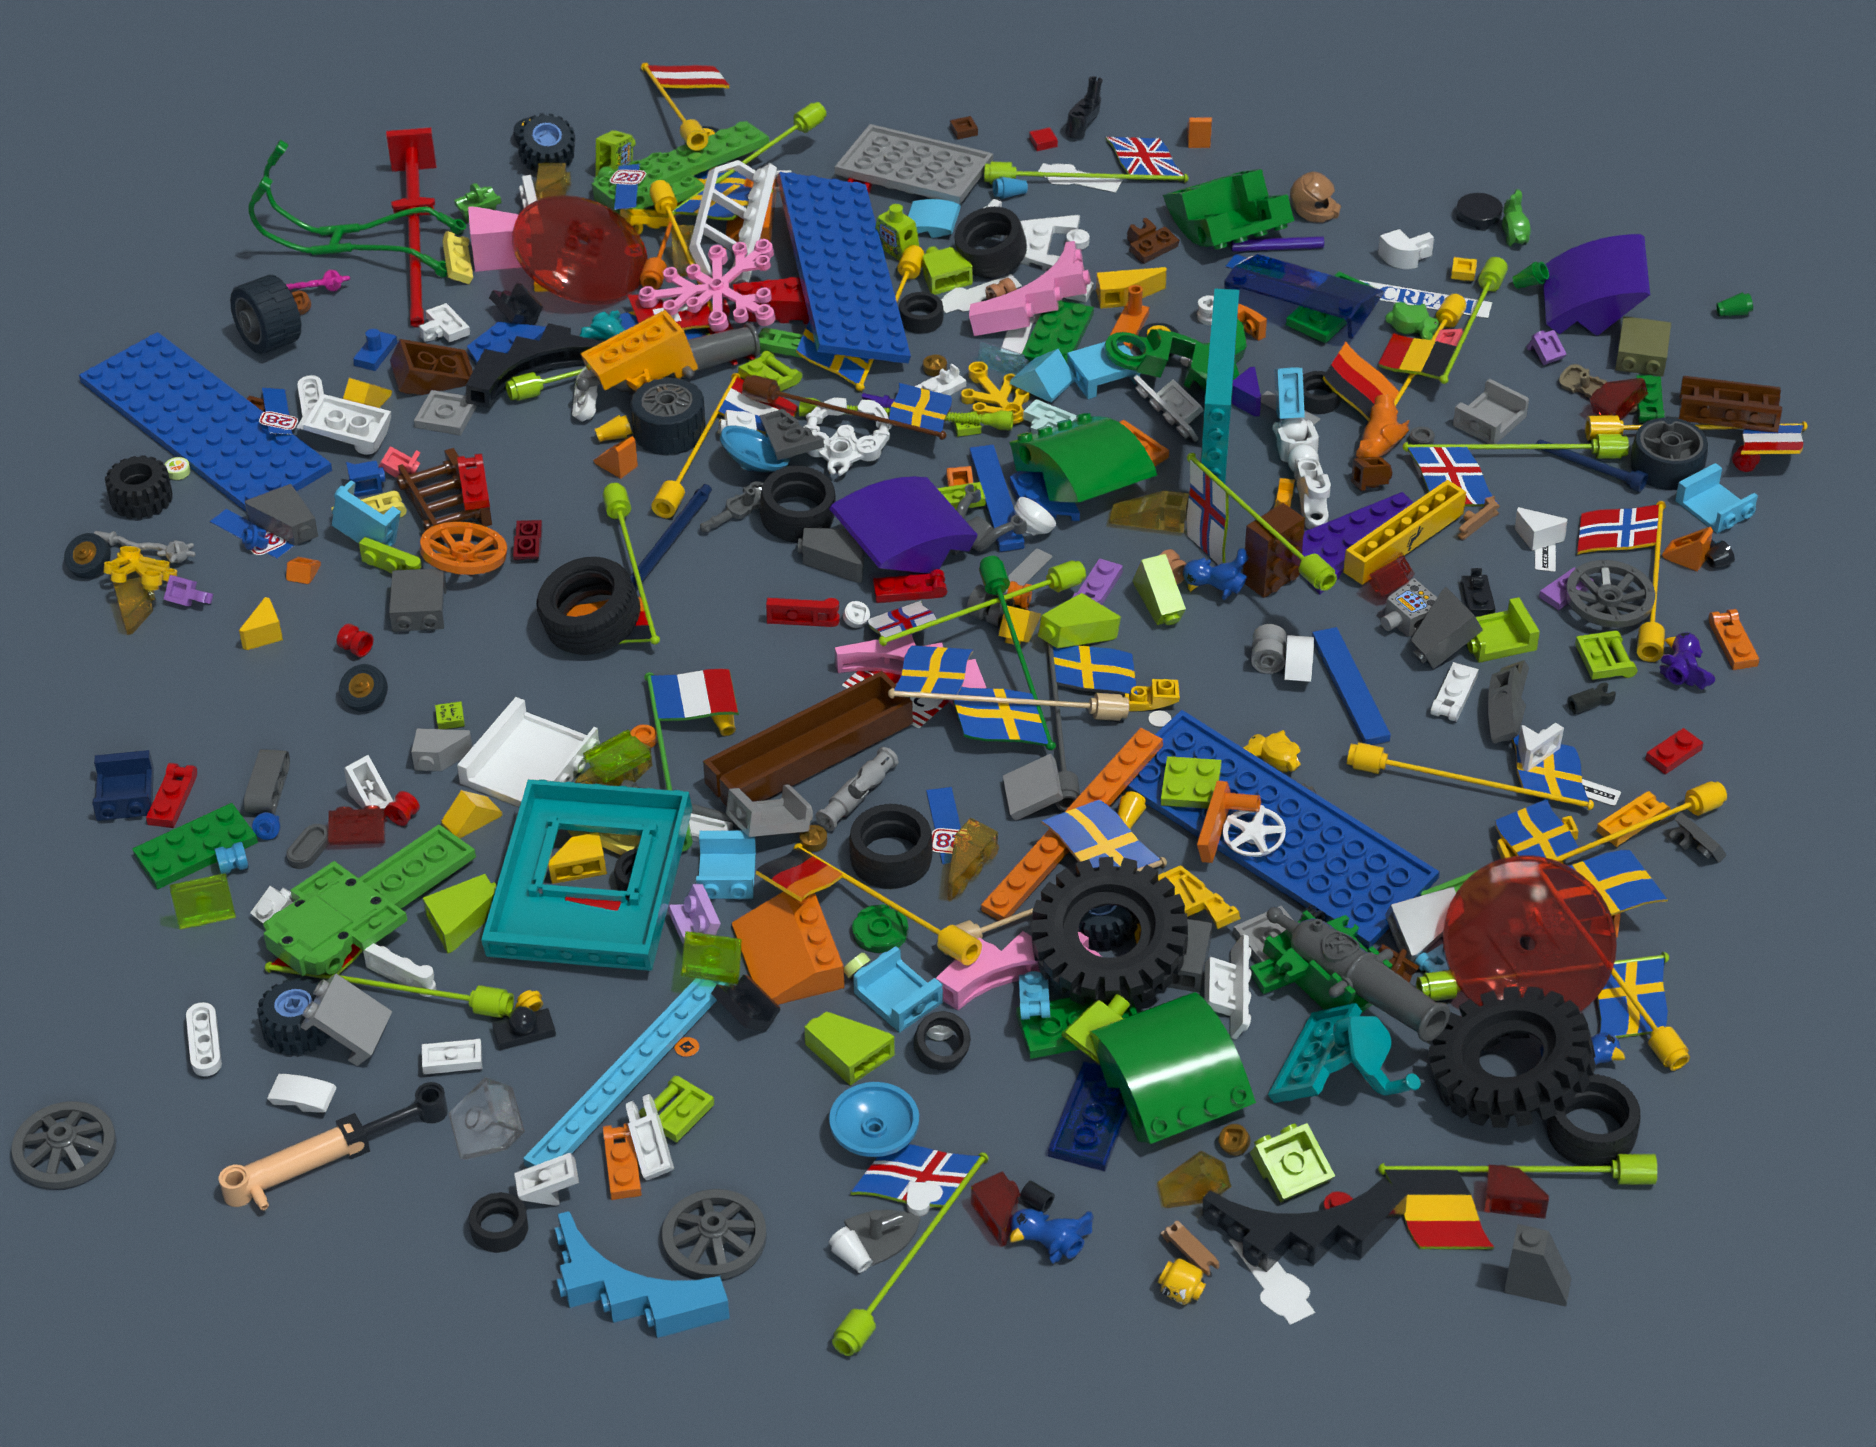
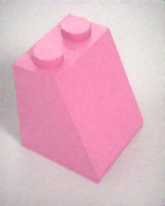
M473 206L468 207L475 272L531 267L530 257H534L533 243H528V239L532 238L531 224L526 225L525 215Z

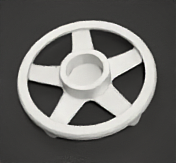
M1263 805L1260 806L1259 812L1238 810L1232 815H1228L1223 827V837L1226 844L1238 854L1249 857H1259L1272 853L1282 844L1286 833L1285 824L1280 816L1266 809ZM1255 813L1251 822L1237 819L1241 815ZM1264 814L1272 817L1279 826H1264L1262 824ZM1230 824L1243 831L1233 841H1230L1228 837ZM1280 833L1278 842L1268 849L1264 840L1265 835ZM1244 842L1256 844L1260 852L1242 851L1237 846Z

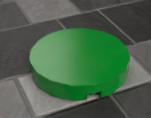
M883 904L872 905L862 909L852 923L853 938L858 946L874 953L888 952L895 946L899 948L906 942L909 934L906 916Z

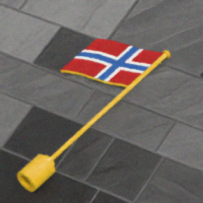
M1658 501L1656 505L1639 508L1606 509L1582 513L1577 555L1593 551L1630 550L1655 545L1653 570L1655 601L1650 613V622H1646L1639 627L1637 655L1646 662L1658 661L1664 653L1665 639L1664 627L1655 622L1663 509L1666 508L1665 502Z

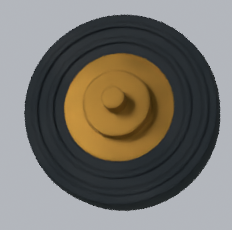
M84 533L75 537L68 544L64 554L67 568L80 578H92L104 571V562L110 561L111 550L107 542L94 533Z
M360 664L350 668L342 677L339 686V692L344 703L351 709L360 712L370 711L378 707L384 701L388 691V684L384 674L378 668L369 664Z

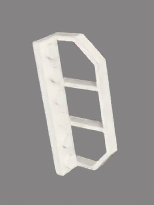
M737 160L716 167L708 172L689 247L702 273L713 278V272L700 245L703 234L732 252L733 245L737 243L706 224L711 200L744 219L743 227L739 232V242L746 244L748 253L745 257H747L754 251V246L760 239L777 167L769 163L755 171ZM733 169L754 182L752 190L748 195L749 203L747 209L714 189L719 173ZM736 257L734 259L732 268L736 266ZM752 271L742 272L729 283V288L733 290V284L749 282Z

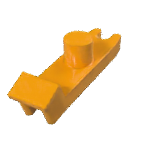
M1280 478L1275 507L1282 503L1291 507L1295 480Z

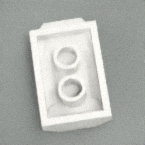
M321 394L316 404L306 410L297 429L353 444L357 452L369 455L379 449L385 438L391 420V411Z

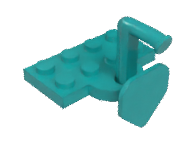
M1354 1003L1311 1013L1268 1096L1274 1103L1319 1095L1324 1088L1329 1074L1344 1068L1351 1062L1373 1090L1383 1096L1417 1090L1421 1083L1419 1077L1413 1073L1407 1074L1404 1079L1390 1081L1380 1068L1391 1048L1390 1034L1378 1017L1360 1016L1362 1010Z

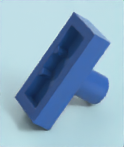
M369 329L365 333L367 342L355 355L353 361L356 367L376 371L396 346L397 336L380 332L378 329Z

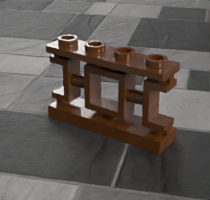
M1683 376L1679 394L1681 399L1679 419L1694 423L1778 433L1782 414V406H1779L1781 388Z

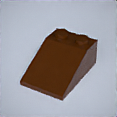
M399 339L390 359L399 391L407 394L425 395L429 394L431 390L444 391L464 387L473 372L466 350Z

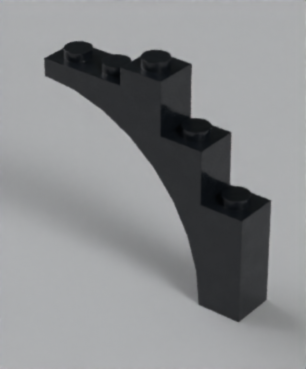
M548 323L539 341L516 336L508 354L484 349L466 384V403L490 408L496 398L506 389L505 383L510 381L512 377L559 366L585 365L581 353L604 341L571 335V328Z
M1382 1178L1362 1195L1347 1203L1326 1210L1308 1213H1273L1234 1203L1210 1190L1203 1197L1202 1215L1211 1225L1220 1227L1233 1240L1243 1243L1242 1256L1245 1257L1249 1264L1255 1267L1258 1266L1265 1272H1268L1289 1249L1299 1259H1305L1312 1265H1315L1336 1242L1346 1252L1353 1253L1362 1258L1406 1212L1407 1194Z

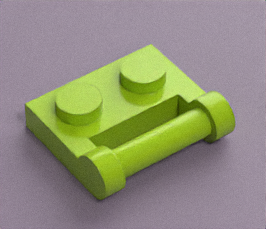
M764 351L759 358L738 367V374L744 379L747 376L757 375L776 380L780 387V392L797 385L802 379L800 371L789 368L777 360L774 354L769 351ZM768 366L772 367L773 369H775V370L778 371L779 373L775 372L774 370H772V369L769 368Z
M1618 631L1576 636L1575 645L1592 680L1621 675L1625 678H1630L1637 674V667L1634 662L1630 661L1622 645V636ZM1608 646L1613 648L1619 663L1615 662Z
M675 1075L668 1081V1086L654 1099L657 1112H659L676 1094L679 1095L659 1115L665 1136L677 1143L714 1106V1097ZM645 1107L639 1110L640 1118L647 1116Z

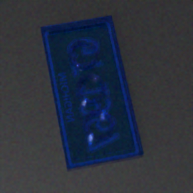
M1083 1062L1049 1146L1048 1157L1106 1171L1128 1111L1120 1088L1107 1086L1100 1065Z

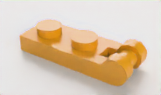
M1647 791L1599 822L1596 831L1603 837H1606L1670 810V807L1664 802L1659 803L1656 800V796ZM1647 826L1609 842L1617 847Z

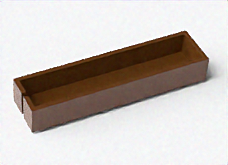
M880 671L704 760L705 784L718 798L721 796V801L726 807L729 789L739 788L752 802L763 801L783 791V785L793 786L912 725L913 701L909 697L894 696L891 699L888 696V691L891 688L895 689L896 684L883 671Z

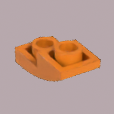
M1238 303L1237 318L1243 324L1244 330L1258 341L1265 338L1267 319L1258 312Z

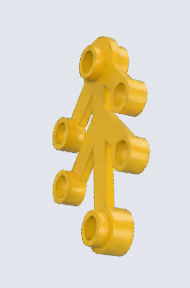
M980 361L971 363L969 365V378L974 383H980L987 393L977 392L969 388L964 389L961 392V401L964 404H972L975 400L981 401L973 405V412H977L978 415L997 411H1013V424L1023 421L1024 410L1022 405L1029 401V392L1010 384V380L1015 374L1004 376L1003 385L999 391L987 377L988 366ZM1017 388L1014 401L1009 403L1007 399L1011 390ZM983 402L996 404L999 407L987 406Z
M134 546L121 547L116 559L104 562V573L111 575L112 582L124 583L127 580V575L136 571L141 576V583L146 590H158L159 586L162 585V580L168 581L170 575L177 576V570L170 568V562L143 557L140 554L141 549Z

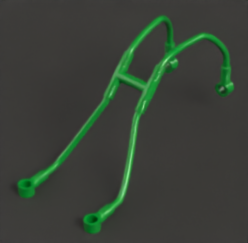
M281 139L279 140L267 160L268 163L264 168V176L252 194V199L248 205L250 219L263 236L288 248L304 253H312V255L352 252V250L404 252L419 258L420 262L434 269L438 276L446 277L448 273L445 261H437L412 248L392 245L339 244L343 234L357 233L416 213L426 212L436 217V220L450 227L452 233L456 235H461L465 230L466 224L460 219L454 220L430 207H416L363 225L356 223L319 228L312 227L286 212L277 205L270 188L273 181L269 178L270 169L276 165L289 145ZM266 192L273 209L289 221L321 236L332 235L329 244L308 248L271 234L260 225L254 212L256 202H259Z

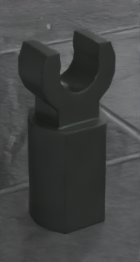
M1607 682L1601 683L1597 686V689L1591 688L1569 696L1567 699L1568 708L1575 715L1595 708L1600 703L1610 704L1615 701L1616 692L1606 693L1609 684Z

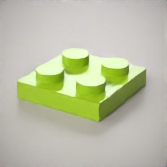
M1167 756L1161 805L1208 809L1216 782L1220 781L1221 760Z

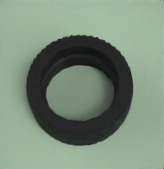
M999 206L978 209L963 218L955 230L954 238L957 252L971 263L972 275L992 278L1004 275L1015 269L1025 258L1027 251L1026 236L1019 218L1010 209ZM994 235L1008 236L995 247L988 249L974 248L978 242Z
M788 466L770 474L763 483L760 495L761 520L765 528L774 536L782 540L798 542V538H803L804 528L829 529L835 515L829 508L836 502V495L833 483L822 472L805 466ZM788 497H803L816 502L819 506L807 511H793L778 505L777 502Z
M884 804L865 810L853 822L849 836L850 860L856 874L866 883L885 889L903 888L916 883L929 870L933 854L932 833L928 821L919 811L902 804ZM884 837L906 839L915 845L909 851L899 855H882L867 848L873 841Z
M1593 1074V1076H1588L1590 1084L1583 1093L1574 1091L1576 1101L1565 1109L1553 1102L1556 1115L1547 1119L1548 1137L1558 1154L1571 1161V1163H1575L1578 1166H1611V1161L1617 1160L1618 1154H1629L1636 1143L1641 1120L1640 1106L1636 1096L1633 1095V1092L1626 1085L1609 1076ZM1576 1109H1598L1611 1115L1620 1124L1621 1128L1612 1133L1605 1134L1586 1132L1576 1127L1567 1118L1566 1114Z

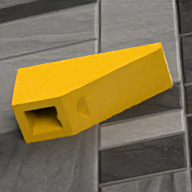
M1166 267L1097 273L1096 293L1100 309L1124 307L1128 302V289L1132 285H1139L1143 288L1142 298L1165 289Z

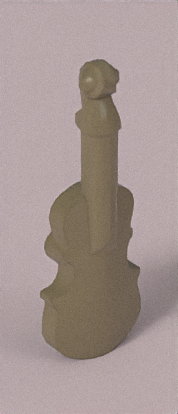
M1578 364L1568 366L1560 375V386L1572 393L1581 392L1585 397H1589L1593 401L1604 399L1619 408H1626L1630 413L1636 412L1638 409L1636 403L1627 401L1625 397L1609 392V384L1606 380L1599 379L1598 376H1590L1589 369H1584Z

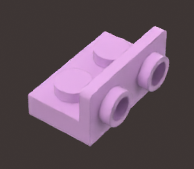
M693 884L688 896L685 897L684 905H670L668 912L685 948H710L721 923L703 884Z

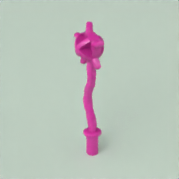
M328 270L322 279L286 285L289 290L325 286L329 291H337L341 283L350 280V276H342L335 270Z

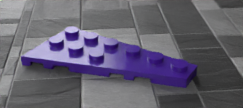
M1400 492L1304 531L1302 555L1305 557L1311 554H1318L1335 570L1338 580L1344 570L1346 549L1414 502L1403 492ZM1310 584L1319 595L1324 592Z

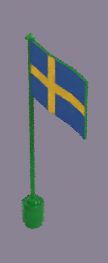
M997 556L985 557L980 562L979 573L985 591L999 597L1030 693L1008 689L961 687L958 695L1038 700L1003 593L1010 586L1004 563ZM953 700L964 737L982 741L1023 742L1045 746L1049 751L1056 748V743L1052 742L1040 705Z

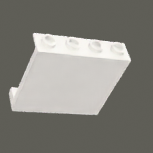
M515 697L457 765L460 784L520 807L528 779L571 782L578 772L583 771L587 761L599 751L598 728L593 727L588 735L526 712L525 700Z

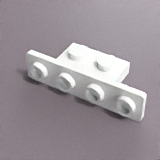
M1136 375L1134 380L1138 385L1135 388L1144 399L1148 396L1151 399L1149 403L1157 412L1160 410L1164 412L1162 415L1169 424L1173 425L1175 423L1178 425L1176 429L1185 439L1190 437L1194 442L1198 441L1197 435L1188 424L1204 411L1201 405L1174 379L1156 394Z
M1242 934L1231 949V963L1209 957L1205 962L1204 1000L1214 1011L1230 1016V1037L1233 1039H1237L1243 1031H1246L1251 1022V1015L1248 1014V1005L1251 1000V992L1248 991L1251 978V970L1249 969L1251 947H1249V936Z

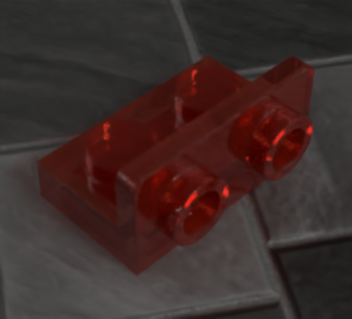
M368 805L364 809L353 810L351 807L343 806L336 808L334 811H329V844L385 843V821H387V815L384 808Z

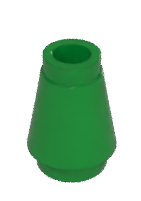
M1533 262L1512 277L1513 284L1517 289L1543 284L1549 278V271L1543 262Z
M1741 292L1716 303L1718 316H1740L1753 312L1751 295Z

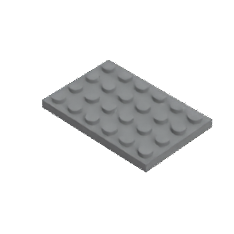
M869 124L836 164L835 174L847 179L852 178L864 181L865 183L881 185L888 189L905 191L908 194L926 196L929 199L949 200L960 205L984 174L985 164H990V161L993 162V153Z

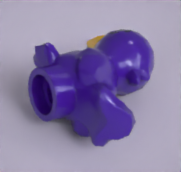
M1683 632L1676 637L1665 639V642L1674 652L1673 655L1665 654L1660 659L1662 663L1668 665H1660L1659 667L1660 673L1675 685L1683 683L1689 686L1696 685L1701 690L1715 682V676L1712 673L1698 666L1696 657L1701 658L1703 651L1700 648L1699 639L1694 634Z

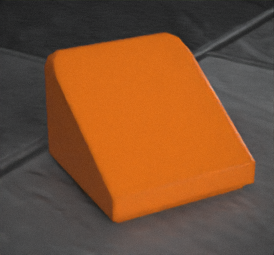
M971 466L947 468L946 479L948 487L973 483Z
M302 557L294 558L287 562L286 579L288 581L309 584L320 568L321 562Z

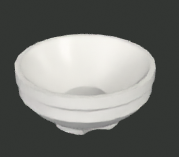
M1020 497L1014 505L1015 515L1019 516V522L1021 523L1025 520L1027 523L1026 533L1034 536L1036 534H1047L1056 526V522L1051 514L1033 500Z

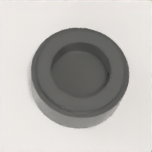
M1416 427L1410 432L1409 442L1411 445L1434 444L1435 434L1427 427Z

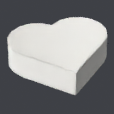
M909 1182L907 1211L919 1217L926 1215L930 1208H935L929 1207L930 1202L937 1201L942 1197L941 1187L934 1183Z

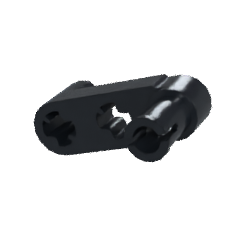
M1096 76L1089 77L1087 94L1069 111L1066 134L1071 138L1085 137L1086 126L1099 114L1101 104L1100 91L1103 79L1100 77L1098 81H1096Z

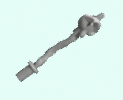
M115 531L111 533L94 532V534L99 535L109 543L110 546L119 543L123 546L138 547L141 550H158L157 555L166 556L171 563L180 564L187 557H195L196 555L195 552L189 551L194 547L193 543L185 544L177 540L169 542L168 546L150 542L135 543L117 536Z

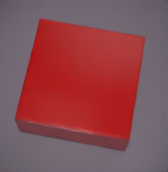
M1050 127L1029 132V140L1036 151L1058 147V139Z

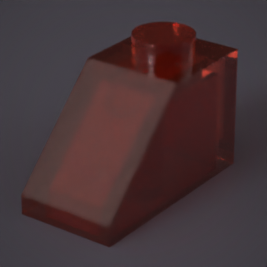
M1635 378L1606 382L1601 388L1595 390L1590 398L1593 412L1598 416L1617 415L1619 420H1622L1648 394L1645 380Z
M1401 552L1374 569L1369 574L1371 576L1369 582L1376 593L1380 591L1381 595L1385 596L1409 582L1415 573Z
M1488 1165L1485 1182L1484 1212L1546 1218L1549 1195L1520 1168L1508 1167L1506 1165Z
M1003 1171L971 1185V1205L1001 1247L1007 1244L1011 1232V1218L1018 1211V1197H1020L1016 1183L1013 1180L1009 1181Z

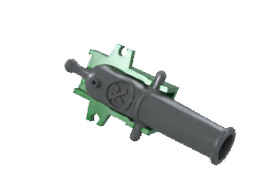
M1272 907L1267 911L1266 916L1269 922L1277 923L1286 930L1275 938L1268 936L1265 939L1263 952L1269 958H1274L1277 961L1274 970L1278 974L1282 969L1287 970L1284 977L1287 983L1294 981L1321 1008L1326 1010L1356 1003L1363 1012L1374 1005L1416 1031L1419 1039L1423 1042H1429L1442 1033L1449 1020V1006L1445 1003H1436L1392 971L1393 965L1389 962L1393 957L1391 949H1385L1379 953L1372 946L1367 950L1355 939L1359 927L1356 924L1351 929L1344 927L1348 925L1350 919L1346 915L1326 923L1316 919L1306 910L1302 913L1301 920L1296 922L1284 915L1278 907Z

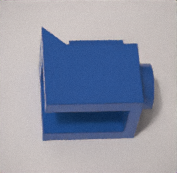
M377 460L359 464L346 462L349 481L352 480L356 483L355 497L383 493L381 482H386L383 467L378 468Z

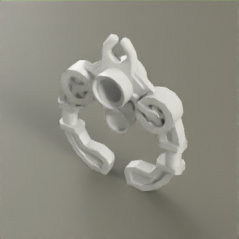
M832 398L824 402L847 408L846 398ZM861 400L858 405L859 412L889 419L884 408L873 400ZM817 406L811 413L807 414V425L804 428L808 427L811 429L815 437L819 435L823 438L825 447L807 453L815 458L823 457L828 461L827 469L830 474L835 475L836 471L834 468L839 469L838 475L842 476L855 461L860 459L874 461L879 458L882 448L890 438L889 429L893 425L876 421V427L879 430H875L873 436H863L860 439L856 438L852 426L842 425L829 438L825 433L820 432V427L817 424H821L827 415L839 416L845 413Z

